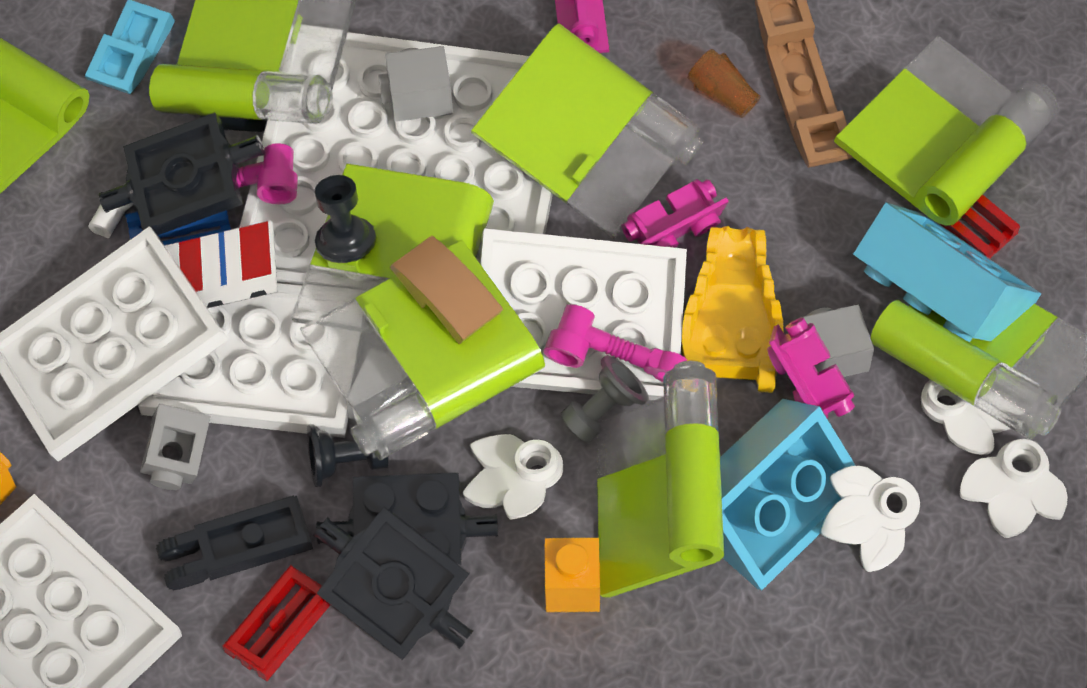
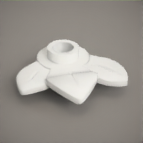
M932 380L925 384L921 394V406L925 414L935 422L944 425L946 434L952 443L974 454H991L994 448L993 433L1011 429L1025 416V410L1021 405L999 389H996L979 407L971 405ZM944 395L950 396L955 400L956 404L944 405L937 399Z
M501 434L479 439L471 443L470 446L472 453L485 469L468 484L463 491V497L470 503L482 508H496L503 505L505 513L510 520L525 517L535 512L542 505L546 489L553 486L562 476V457L550 443L543 440H530L524 443L521 439L511 434ZM535 465L543 466L541 469H530Z
M1028 439L1008 442L999 450L997 457H986L976 460L968 468L960 486V497L962 499L988 503L987 511L994 529L1004 538L1017 536L1024 532L1032 523L1036 513L1049 519L1061 520L1067 506L1068 497L1063 482L1049 471V460L1041 446ZM1019 460L1024 461L1030 466L1031 471L1020 472L1013 467L1012 463Z
M850 466L835 472L830 476V481L836 493L841 497V500L827 513L820 530L821 535L840 543L860 544V559L863 568L867 572L877 571L888 566L903 551L905 528L911 525L919 514L920 499L916 489L907 480L899 477L882 479L868 467ZM890 494H896L902 500V509L899 513H894L887 507L886 501Z

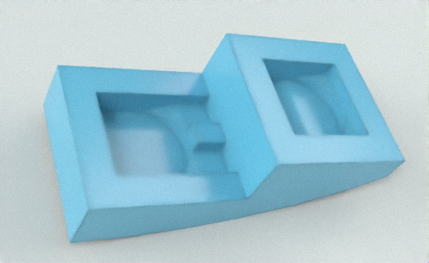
M127 0L112 35L103 34L85 74L86 79L131 94L145 76L172 29L175 20L171 13Z

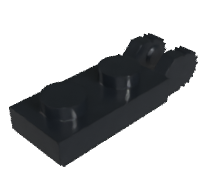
M294 495L194 525L195 529L163 539V541L156 545L158 558L165 562L194 554L201 548L202 559L171 568L170 571H167V574H164L167 588L173 591L202 583L208 578L211 581L313 549L298 498Z

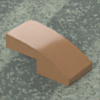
M432 235L390 266L391 270L421 308L428 305L458 344H461L503 311L502 306L480 280L446 246Z

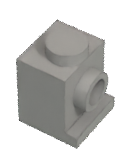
M159 403L152 416L151 428L140 473L151 475L150 484L162 489L180 490L182 483H193L198 474L211 416ZM168 446L178 449L181 454L180 460L165 458L162 454V449Z

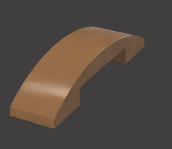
M755 0L759 27L772 79L793 139L805 164L810 168L853 158L834 142L835 137L847 126L843 110L837 111L813 38L815 25L807 1Z

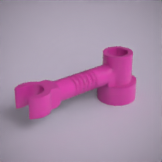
M281 143L270 144L264 148L263 162L238 167L236 178L238 187L257 184V196L262 201L270 204H286L296 199L298 176L293 171L294 150L290 146Z
M575 304L566 305L558 328L550 332L543 350L544 354L552 361L567 367L578 368L583 365L588 349L592 348L602 353L610 354V356L615 358L619 357L620 360L624 359L625 362L628 361L630 364L641 367L646 373L671 385L677 384L678 378H681L687 359L678 353L663 351L658 348L649 349L593 327L594 313L585 307Z

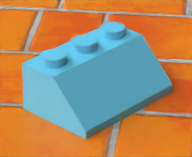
M886 202L853 253L854 256L867 264L864 272L869 277L887 287L895 283L907 292L903 299L908 304L927 315L932 310L947 320L943 325L944 328L968 342L972 338L992 341L1036 303L1041 295L1040 292L923 213Z
M782 399L720 457L724 537L723 559L761 591L821 533L820 530L827 513L841 500V497L836 493L831 484L830 476L843 468L856 466L820 406Z

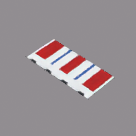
M273 220L165 245L207 308L278 292Z

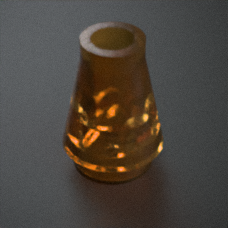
M714 49L708 50L695 63L687 77L694 84V91L735 112L741 118L747 115L761 98L752 89L726 53L718 54Z

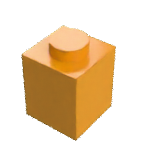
M545 538L546 612H600L599 538Z

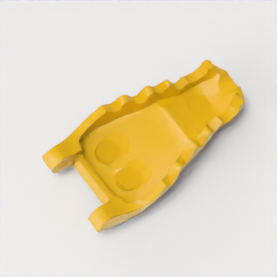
M729 226L710 228L706 247V261L703 262L698 274L695 291L689 297L683 319L681 350L682 356L687 359L684 367L687 388H702L704 377L756 380L758 392L772 393L775 389L777 370L770 360L767 348L771 346L769 341L774 326L779 324L783 333L784 330L781 305L779 300L775 299L774 281L769 265H766V235L764 230H754L749 227L733 229Z

